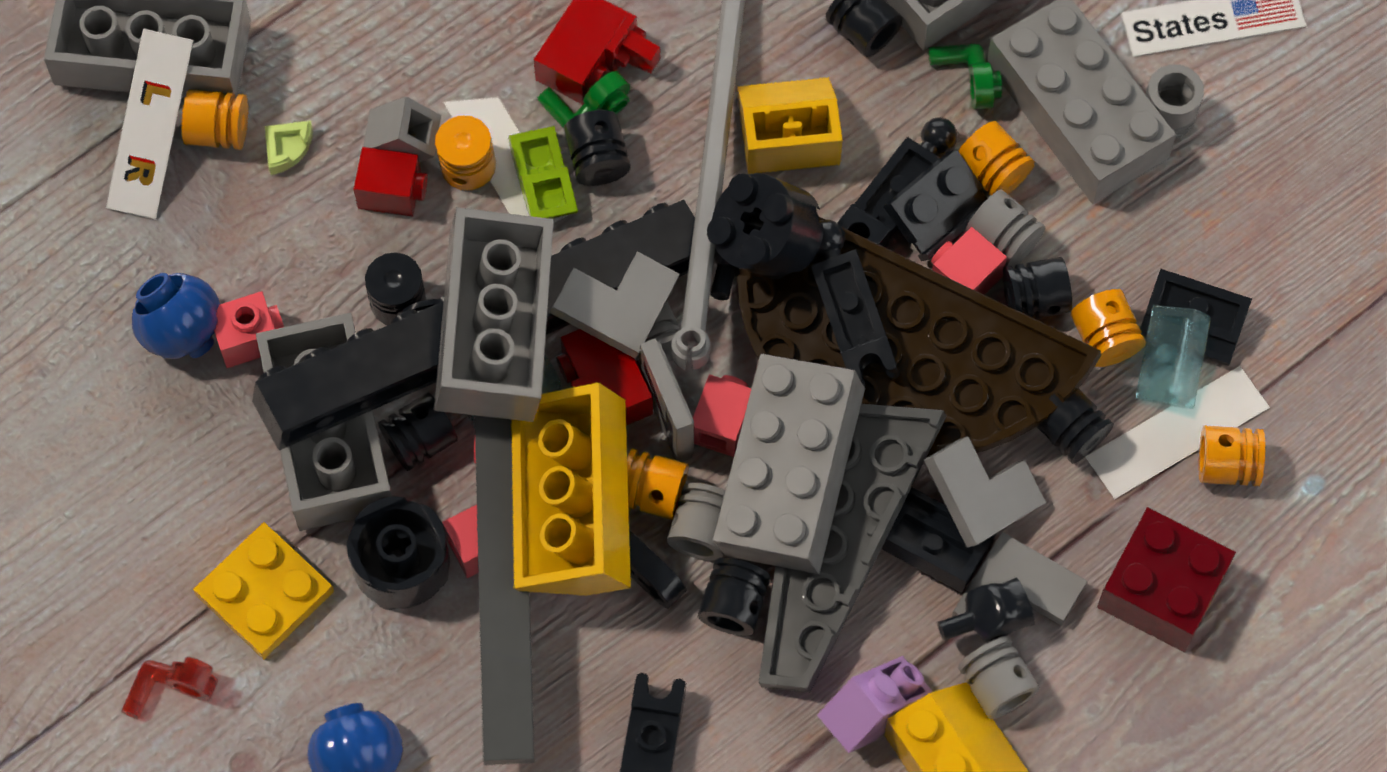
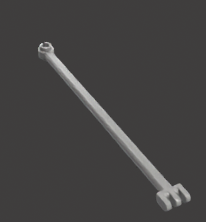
M722 0L681 330L676 332L672 338L671 344L672 359L678 367L683 369L686 368V359L688 357V347L683 342L696 341L699 343L696 347H692V370L703 367L710 357V340L705 333L715 245L707 237V227L712 220L717 201L722 195L745 0Z

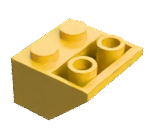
M829 77L737 86L747 174L840 165L843 139L837 98Z

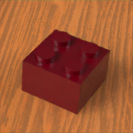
M1147 507L1103 589L1097 608L1185 653L1234 559L1236 551Z

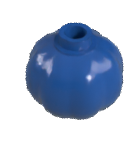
M160 273L148 279L136 293L137 301L135 308L132 312V330L137 341L148 352L163 358L179 359L186 355H189L191 358H198L211 349L214 344L212 336L215 333L214 330L218 322L217 310L220 301L216 292L207 282L185 273H173L170 275Z
M363 703L349 704L328 711L324 714L326 723L315 729L310 738L307 759L312 772H394L402 758L403 743L397 726L379 711H365Z

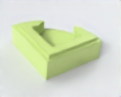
M311 121L264 126L270 175L292 168L306 155L313 136Z

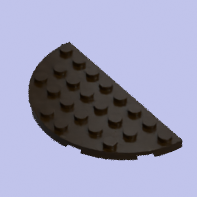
M818 216L819 221H820V220H826V219H824V218ZM843 228L846 240L841 252L844 254L856 249L900 372L898 378L890 379L882 365L878 363L867 365L863 371L865 391L861 404L944 410L947 417L926 458L964 437H969L976 453L1010 442L1034 429L1058 408L1049 397L1055 394L1063 403L1084 383L1101 357L1099 349ZM816 254L813 261L799 273L792 272L782 276L784 277L783 279H769L739 268V275H737L739 305L747 335L758 359L760 354L846 369L810 266L824 261L822 256Z

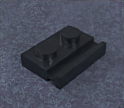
M955 149L944 154L889 200L883 208L907 242L913 244L920 253L918 255L919 259L926 261L930 260L942 245L948 241L951 242L966 229L970 219L987 200V197L981 190L983 188L982 184L958 150Z
M1160 268L1140 327L1141 334L1146 339L1229 366L1252 298Z
M912 487L886 538L882 550L962 593L983 560L987 550L993 544L996 534L978 545L967 548L947 506Z

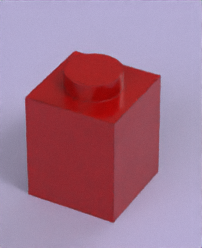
M362 147L353 188L357 208L413 217L416 200L424 201L428 180L427 173L421 172L418 155Z

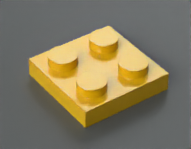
M265 522L193 589L195 595L263 660L334 592L333 586Z

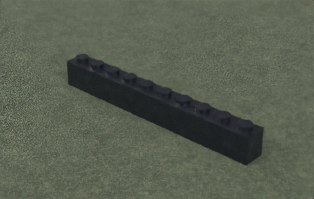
M685 200L670 206L667 203L657 204L637 220L627 223L626 220L617 221L608 226L601 235L587 241L585 238L575 239L566 244L559 253L552 255L546 335L570 325V323L551 314L550 311L573 268L617 290L638 251L679 273V277L688 274L695 217ZM444 296L440 297L432 307L418 313L416 310H408L399 314L389 325L373 331L372 328L360 330L353 334L347 340V343L331 350L329 347L318 348L306 355L302 362L285 368V366L281 365L264 372L258 381H255L252 402L278 451L436 383Z

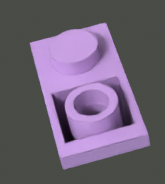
M901 656L852 677L817 716L845 750L850 753L876 741L885 732L887 718L933 691L925 683L919 669L913 664L908 663Z

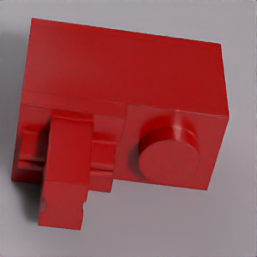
M572 0L533 59L535 81L551 87L560 94L583 105L584 97L590 88L599 79L608 74L609 71H616L619 66L625 68L627 64H630L648 73H652L661 59L660 46L645 38L646 32L637 26L636 15L606 0Z
M581 329L560 337L562 355L557 356L556 360L566 383L571 382V388L600 383L625 399L626 426L653 415V397L633 357Z

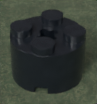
M742 173L732 178L729 186L718 199L712 220L707 227V237L715 245L720 256L729 264L776 280L783 279L784 277L782 276L792 272L799 273L813 261L822 243L823 224L819 223L817 209L820 210L818 203L806 190L770 175L761 173L748 175Z
M398 496L379 499L360 511L354 520L355 524L348 536L346 547L354 578L361 591L369 599L377 603L378 606L387 610L414 607L432 598L447 582L450 567L447 539L444 527L437 514L423 503L419 504L406 500L405 497ZM400 548L404 554L403 556L396 557L392 554V551Z

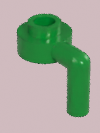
M963 44L928 48L930 66L968 63L970 96L974 110L991 109L994 107V99L1002 98L1000 71H992L990 62H986L985 52L981 45Z
M612 71L599 79L590 88L584 97V104L575 113L551 87L542 91L537 101L564 129V125L570 119L588 111L609 110L617 115L630 101L627 95L631 85L618 71Z

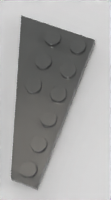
M861 404L820 573L815 574L775 566L758 682L762 688L811 693L917 478L924 459H926L947 417L944 410Z

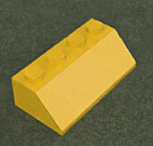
M600 383L541 394V400L533 422L511 419L514 589L524 592L582 596L631 588L625 399Z
M967 682L928 693L887 718L884 736L908 772H1029L995 721L987 717L973 694L970 684H967Z

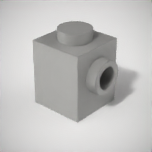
M403 97L370 109L363 147L417 154L419 162L433 158L436 149L435 137L439 130L441 114L408 97Z

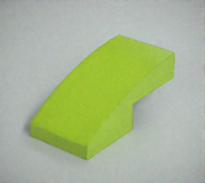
M555 126L509 135L508 142L529 216L552 219L578 213L568 168L564 166Z

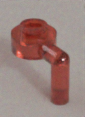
M185 657L184 662L174 661L171 665L147 660L142 663L121 712L131 718L139 719L155 682L168 685L177 692L191 698L210 701L218 684V679L211 675L213 668L209 664L196 658Z

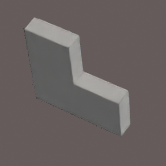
M638 251L617 290L573 268L550 313L636 359L640 352V344L644 343L680 274Z
M969 437L958 439L924 459L967 548L978 545L1046 503L1025 459L1011 464L989 478Z
M1002 532L953 610L952 617L966 612L965 597L969 591L982 585L1003 583L1017 577L1026 592L1032 609L1062 626L1088 581Z

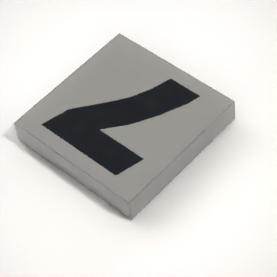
M655 338L640 344L641 374L653 397V409L675 460L682 462L692 458V454H694V420L660 341H657Z

